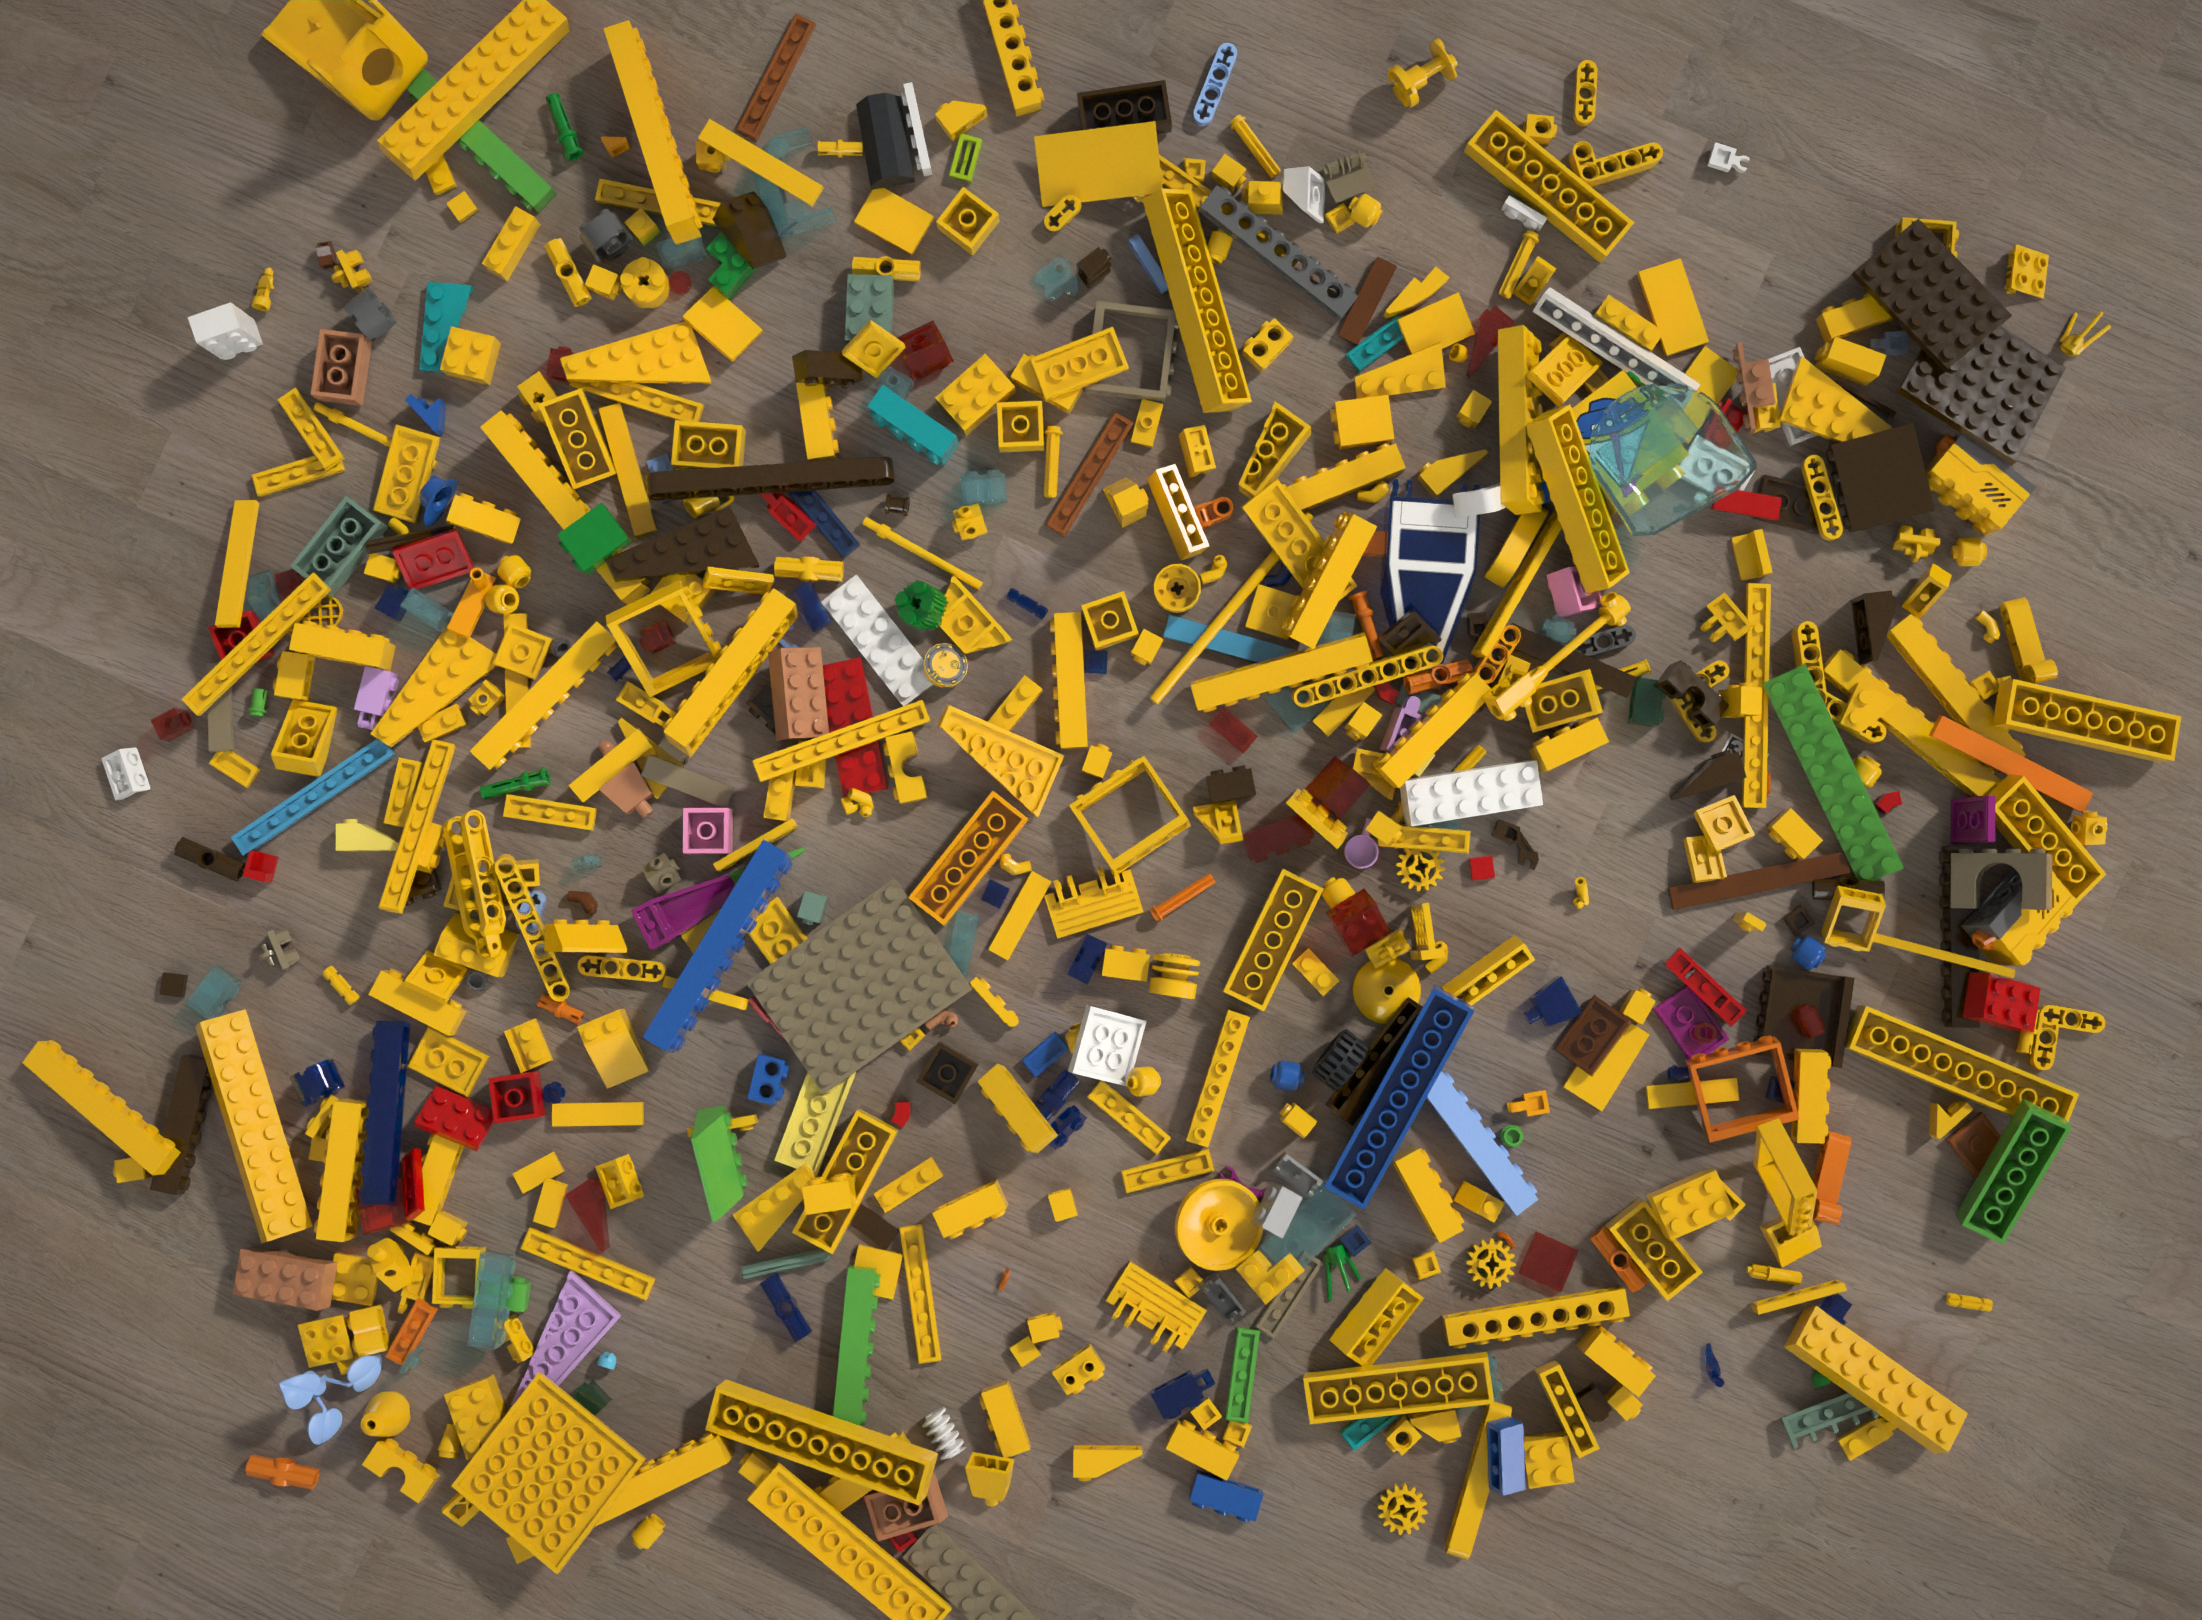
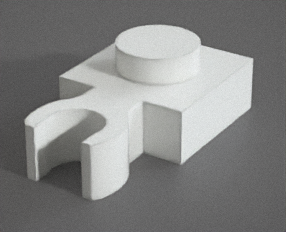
M1715 142L1707 166L1727 173L1733 167L1737 172L1744 173L1747 168L1742 167L1740 162L1748 163L1750 158L1744 155L1735 156L1737 149Z

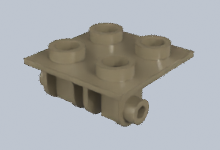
M1358 151L1350 157L1344 156L1343 160L1338 158V161L1327 162L1325 166L1320 168L1335 203L1377 189V185L1365 162L1367 160L1365 152L1360 153Z

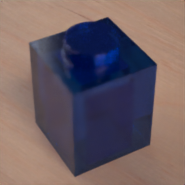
M387 585L375 609L401 622L413 598L408 596L409 591L401 586L396 585L393 588Z

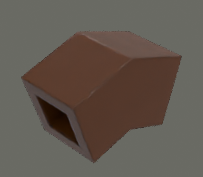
M332 241L317 243L315 248L319 266L323 269L334 268L337 265Z

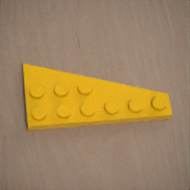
M685 321L560 358L568 382L611 381V383H619V381H628L632 383L667 384L668 382H682V384H711V379L693 329Z
M1803 356L1798 358L1778 421L1837 443L1892 429L1889 424Z
M446 626L373 729L371 735L389 747H393L413 732V729L424 721L429 720L438 710L445 708L469 690L474 683L489 675V672L497 667L493 664L496 653L471 637L467 639L448 631Z

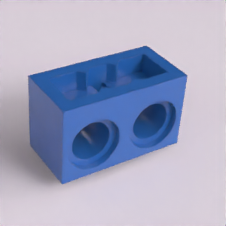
M762 1053L758 1054L747 1099L775 1105L777 1101H781L784 1093V1088L781 1087L783 1078L787 1079L790 1066L787 1065L788 1060ZM770 1062L778 1066V1072L775 1075H771L767 1071V1066ZM765 1084L772 1088L773 1092L770 1097L762 1094V1087Z

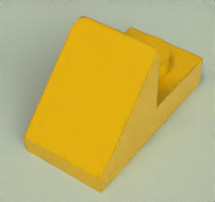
M1538 256L1513 294L1531 306L1556 268Z
M1956 1101L1947 1107L1946 1110L1948 1112L1946 1113L1939 1104L1930 1103L1929 1135L1940 1140L1966 1117L1973 1108L1967 1102Z
M1464 1180L1453 1201L1494 1223L1505 1202Z

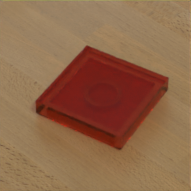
M399 1178L356 1189L364 1235L411 1224L410 1220L405 1219L403 1179Z
M1536 1231L1518 1273L1562 1292L1579 1250Z

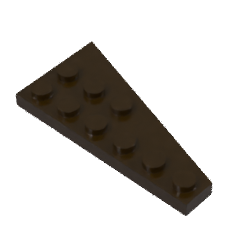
M730 506L605 559L615 582L638 580L645 577H667V575L700 574L706 573L708 567L731 570L748 567L759 568V563Z

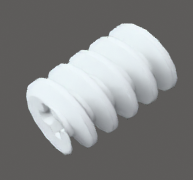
M941 1407L928 1414L924 1418L926 1419L925 1423L922 1425L923 1428H931L927 1432V1436H935L931 1444L939 1443L935 1451L944 1452L940 1460L952 1458L966 1449V1447H961L964 1443L963 1439H956L959 1432L957 1430L951 1431L955 1424L952 1422L947 1423L950 1415H942L946 1410L945 1407Z

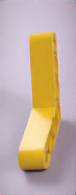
M1805 621L1796 625L1792 630L1796 667L1806 664L1808 670L1815 676L1814 682L1829 713L1831 705L1837 708L1836 716L1830 713L1835 726L1867 744L1882 741L1886 736V728L1878 721H1875L1859 734L1838 724L1847 703L1826 692L1818 628L1811 621ZM1801 630L1808 631V635L1802 634ZM1805 649L1811 652V660H1807L1804 657ZM1870 729H1874L1873 733L1876 735L1875 737H1872V732L1869 731Z

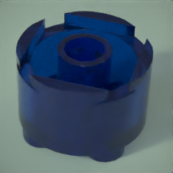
M327 1059L306 1068L303 1075L297 1072L290 1077L296 1094L304 1107L315 1104L322 1097L324 1099L329 1098L331 1094L335 1096L338 1094V1091L345 1088V1083L334 1059Z

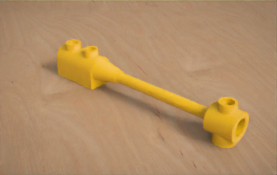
M1616 592L1605 594L1600 599L1602 604L1598 610L1600 617L1545 664L1528 673L1514 669L1482 696L1490 712L1499 720L1509 721L1515 718V709L1519 706L1526 707L1532 703L1531 695L1536 692L1537 687L1550 670L1606 623L1610 626L1619 627L1627 622L1625 616L1631 611L1628 601Z

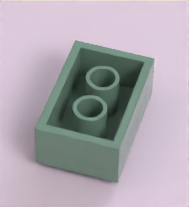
M847 275L846 344L870 320L893 335L895 286L893 276Z

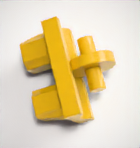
M340 250L336 254L344 270L341 269L340 265L334 266L336 273L331 278L334 283L341 282L343 288L349 286L347 281L349 280L351 287L356 289L359 294L364 290V286L373 281L370 273L366 268L358 272L355 271V266L364 263L360 252L353 250L345 253L343 250Z
M1902 525L1898 530L1897 538L1892 543V550L1904 551V555H1910L1911 562L1917 563L1920 557L1927 558L1928 555H1933L1935 548L1940 545V538H1935L1934 529L1925 528L1919 532V535H1913V528L1911 526Z
M1401 929L1364 948L1375 969L1411 950Z

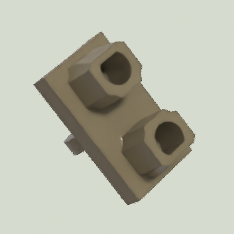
M274 930L267 932V937L273 950L269 949L267 943L261 945L263 954L258 956L259 961L267 960L270 967L276 964L273 958L276 956L282 971L290 970L289 966L300 961L296 949L285 953L281 949V945L292 941L288 930H281L275 933Z

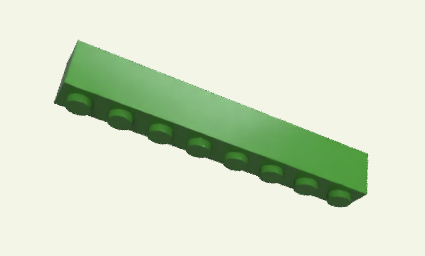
M423 69L406 89L411 94L408 98L415 104L437 81ZM478 120L456 141L463 150L467 151L470 149L474 153L472 157L481 166L486 164L490 168L488 172L497 181L502 179L506 183L504 187L513 196L518 194L522 198L520 202L529 211L533 208L539 214L557 195L550 185L481 121Z
M850 1265L847 1271L833 1417L862 1426L866 1424L867 1411H863L864 1402H868L869 1388H865L866 1379H870L872 1367L868 1365V1357L873 1355L874 1342H870L871 1333H875L876 1320L872 1319L873 1310L877 1311L878 1297L874 1296L875 1287L879 1288L881 1274H876L877 1268Z

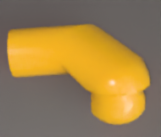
M1215 556L1211 570L1200 574L1202 584L1223 577L1227 568V560L1224 556Z
M1981 610L1975 619L1987 629V633L1984 634V640L1988 643H1993L2000 637L1998 623L1984 610Z
M1002 854L999 858L1000 867L1011 875L1032 871L1030 860L1017 863L1011 859L1010 854Z
M1577 877L1575 879V887L1578 897L1573 899V904L1577 909H1582L1589 904L1588 887L1584 877Z
M1437 941L1435 948H1444L1445 957L1432 959L1424 965L1430 974H1433L1448 961V946L1443 941Z

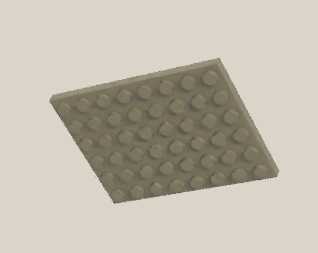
M893 878L746 982L823 1094L973 989L913 902L908 898V895L896 878Z

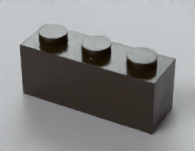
M804 350L792 356L796 383H805L806 386L823 384L824 387L841 385L842 388L847 389L854 387L855 383L863 380L862 369L844 357L842 352Z

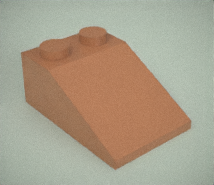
M933 1472L927 1496L920 1505L879 1491L864 1496L877 1541L941 1523L948 1517L935 1472Z

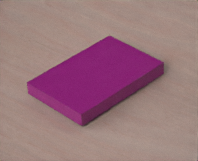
M1986 795L1951 799V844L1995 842L1996 796Z
M1686 985L1652 1008L1687 1059H1691L1692 1055L1698 1053L1709 1054L1729 1040V1037L1705 1003Z

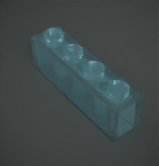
M486 1251L480 1254L467 1346L495 1350L505 1342L506 1330H504V1324L509 1317L507 1303L513 1290V1285L510 1284L511 1275L514 1274L516 1262L513 1261L514 1254Z

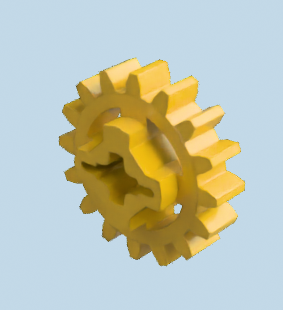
M1404 848L1405 855H1398V858L1402 860L1401 863L1395 864L1401 870L1396 875L1403 876L1400 881L1401 884L1408 882V889H1411L1414 885L1416 892L1420 891L1421 886H1423L1425 891L1429 890V884L1436 887L1437 883L1435 880L1443 879L1439 872L1445 871V868L1440 867V863H1443L1444 859H1438L1437 857L1440 851L1433 853L1430 850H1409ZM1421 852L1428 854L1432 860L1423 858ZM1411 856L1412 862L1410 866L1405 867L1407 859ZM1418 861L1420 862V864H1425V868L1422 869V874L1420 870L1416 871L1415 866L1418 865ZM1435 867L1433 876L1428 879L1430 869ZM1408 875H1415L1420 882L1412 880Z
M1489 1238L1488 1243L1480 1239V1246L1472 1244L1475 1249L1474 1252L1467 1251V1254L1471 1256V1259L1465 1260L1466 1264L1471 1265L1467 1272L1474 1273L1471 1277L1473 1281L1480 1279L1479 1285L1481 1287L1484 1286L1485 1282L1489 1289H1492L1493 1283L1501 1287L1500 1281L1504 1280L1508 1283L1509 1280L1506 1276L1508 1274L1514 1275L1510 1268L1516 1266V1263L1510 1259L1515 1257V1255L1507 1253L1510 1247L1508 1245L1502 1247L1503 1242L1501 1240L1494 1244L1493 1238ZM1496 1249L1502 1252L1505 1259L1497 1257ZM1485 1250V1253L1481 1257H1478L1480 1252ZM1490 1258L1495 1261L1491 1268L1486 1265V1262H1490ZM1476 1267L1483 1268L1485 1270V1277L1479 1274ZM1504 1269L1500 1275L1496 1276L1499 1270Z
M1394 1483L1392 1491L1387 1487L1385 1488L1387 1495L1380 1494L1379 1496L1383 1503H1377V1507L1382 1510L1378 1513L1379 1518H1384L1382 1524L1383 1526L1389 1525L1390 1532H1393L1396 1528L1399 1535H1402L1403 1530L1411 1534L1412 1527L1419 1530L1418 1522L1425 1523L1422 1515L1428 1514V1511L1422 1507L1427 1505V1502L1421 1499L1423 1495L1420 1491L1415 1493V1486L1412 1485L1407 1489L1406 1483H1403L1402 1487L1398 1488L1397 1484ZM1403 1494L1411 1496L1414 1500L1404 1498ZM1394 1497L1395 1499L1393 1500L1392 1504L1388 1505L1390 1500ZM1400 1505H1404V1506H1405V1508H1404V1511H1405V1512L1401 1513V1512L1399 1511V1510H1400ZM1414 1512H1416V1515L1414 1516V1518H1413L1412 1520H1410L1412 1514H1413ZM1397 1518L1401 1520L1402 1523H1397L1392 1519Z

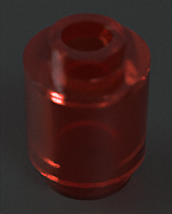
M1807 1003L1795 1009L1797 1012L1793 1016L1808 1039L1815 1038L1825 1032V1024L1814 1005L1809 1006Z

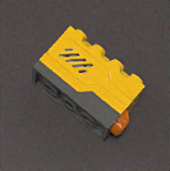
M1961 433L1956 436L1951 434L1944 435L1936 444V456L1925 468L1930 492L1932 490L1939 495L1938 500L1945 506H1953L1956 509L1955 514L1958 518L1964 521L1970 520L1973 523V530L1984 536L2002 529L2036 488L2005 461Z
M2012 868L1980 904V909H1975L1961 927L1993 964L2023 966L2031 960L2032 951L2044 946L2047 939L2046 935L2057 931L2061 923L2060 919L2070 916L2073 908L2079 902L2052 871V910L2022 909V880L2019 873Z

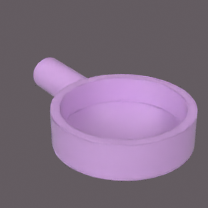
M1366 818L1362 835L1352 837L1345 845L1344 856L1352 867L1358 869L1368 868L1378 858L1379 849L1377 843L1370 837L1371 833L1365 830L1372 819Z

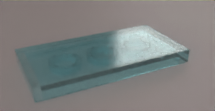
M1669 395L1605 443L1596 453L1625 487L1698 432V428L1672 396Z
M1323 1182L1314 1191L1313 1196L1309 1197L1297 1209L1283 1239L1271 1235L1260 1247L1276 1263L1291 1253L1298 1263L1305 1268L1357 1214L1337 1194L1324 1188L1325 1182Z

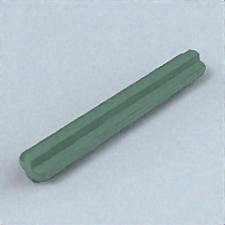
M820 1248L745 1265L741 1269L744 1279H750L829 1261L831 1253Z

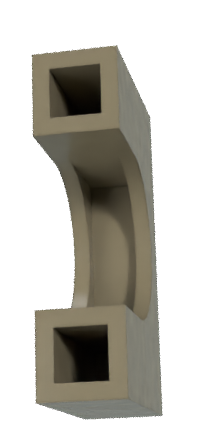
M1959 849V853H1951V908L1980 909V885L1983 875L1994 865L2008 864L2019 873L2022 880V909L2052 910V854L2045 853V849H2030V853H2021V849H2006V853H1997V849H1982V853H1973V849Z

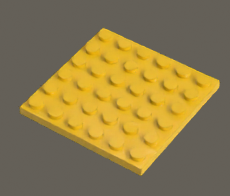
M538 1372L451 1486L554 1573L559 1574L646 1460V1457L542 1372Z

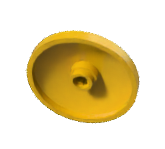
M1229 1179L1209 1180L1192 1189L1180 1204L1175 1219V1235L1184 1255L1199 1267L1214 1271L1231 1269L1248 1259L1257 1248L1263 1234V1229L1251 1223L1254 1211L1260 1205L1256 1196L1242 1184Z

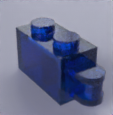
M1190 1369L1152 1389L1151 1396L1163 1419L1167 1417L1173 1419L1182 1413V1409L1188 1406L1191 1409L1201 1404V1399L1204 1398L1202 1391L1213 1386L1215 1381L1208 1369H1204L1195 1375ZM1202 1377L1205 1384L1199 1386L1197 1380Z

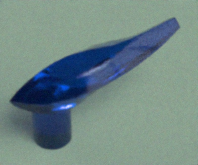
M1707 1343L1705 1365L1708 1376L1717 1387H1722L1724 1380L1721 1378L1719 1363L1713 1354L1711 1343Z

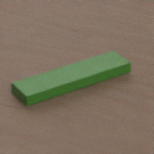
M1237 1327L1225 1420L1248 1423L1260 1330Z

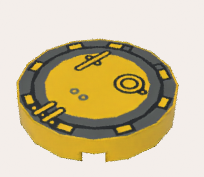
M948 643L937 644L929 649L923 659L925 676L938 687H954L967 674L968 664L966 656L955 645Z

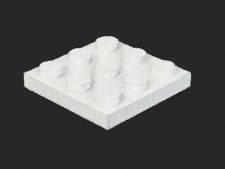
M1086 1005L1068 1071L1127 1086L1126 1079L1130 1070L1134 1068L1146 1021Z

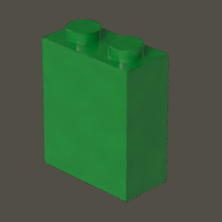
M603 503L594 507L557 534L561 540L558 543L566 554L570 552L574 560L571 562L579 572L583 570L588 575L603 565L605 559L618 554L632 544V541Z

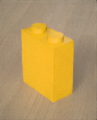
M1834 337L1829 342H1825L1822 348L1819 347L1814 360L1817 361L1815 367L1819 370L1866 386L1879 376L1886 355Z
M1389 395L1337 401L1334 403L1333 409H1330L1331 422H1335L1336 431H1333L1334 444H1338L1339 450L1383 445L1385 443L1392 444L1394 441Z

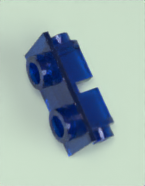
M1075 1105L1069 1106L1058 1117L1063 1122L1061 1126L1056 1121L1051 1124V1127L1058 1136L1048 1145L1055 1150L1065 1145L1068 1137L1074 1131L1081 1129L1085 1123L1084 1121L1087 1119V1116L1081 1113Z

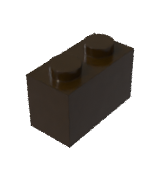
M1245 765L1233 767V772L1224 773L1223 769L1211 771V776L1206 777L1211 804L1256 796L1251 768L1246 769Z

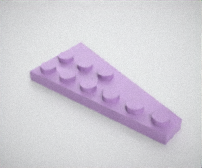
M572 1270L569 1272L566 1283L559 1294L558 1301L537 1344L538 1346L530 1360L529 1367L511 1403L512 1406L538 1372H542L559 1386L622 1316Z

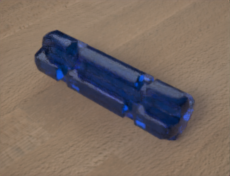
M1011 588L1006 596L1008 600L1013 603L1016 602L1018 606L1031 614L1035 613V616L1043 619L1048 612L1046 607L1043 605L1039 606L1038 602L1024 594H1019V591Z

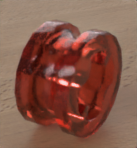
M1702 1022L1694 1028V1036L1699 1042L1710 1043L1716 1037L1717 1031L1710 1023ZM1702 1027L1710 1029V1033H1708L1710 1036L1708 1038L1700 1036Z

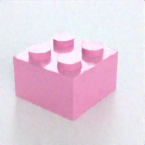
M683 808V854L732 853L733 809Z

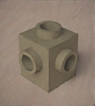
M665 853L642 866L647 881L658 894L681 880L678 873L680 866L674 858L670 860Z

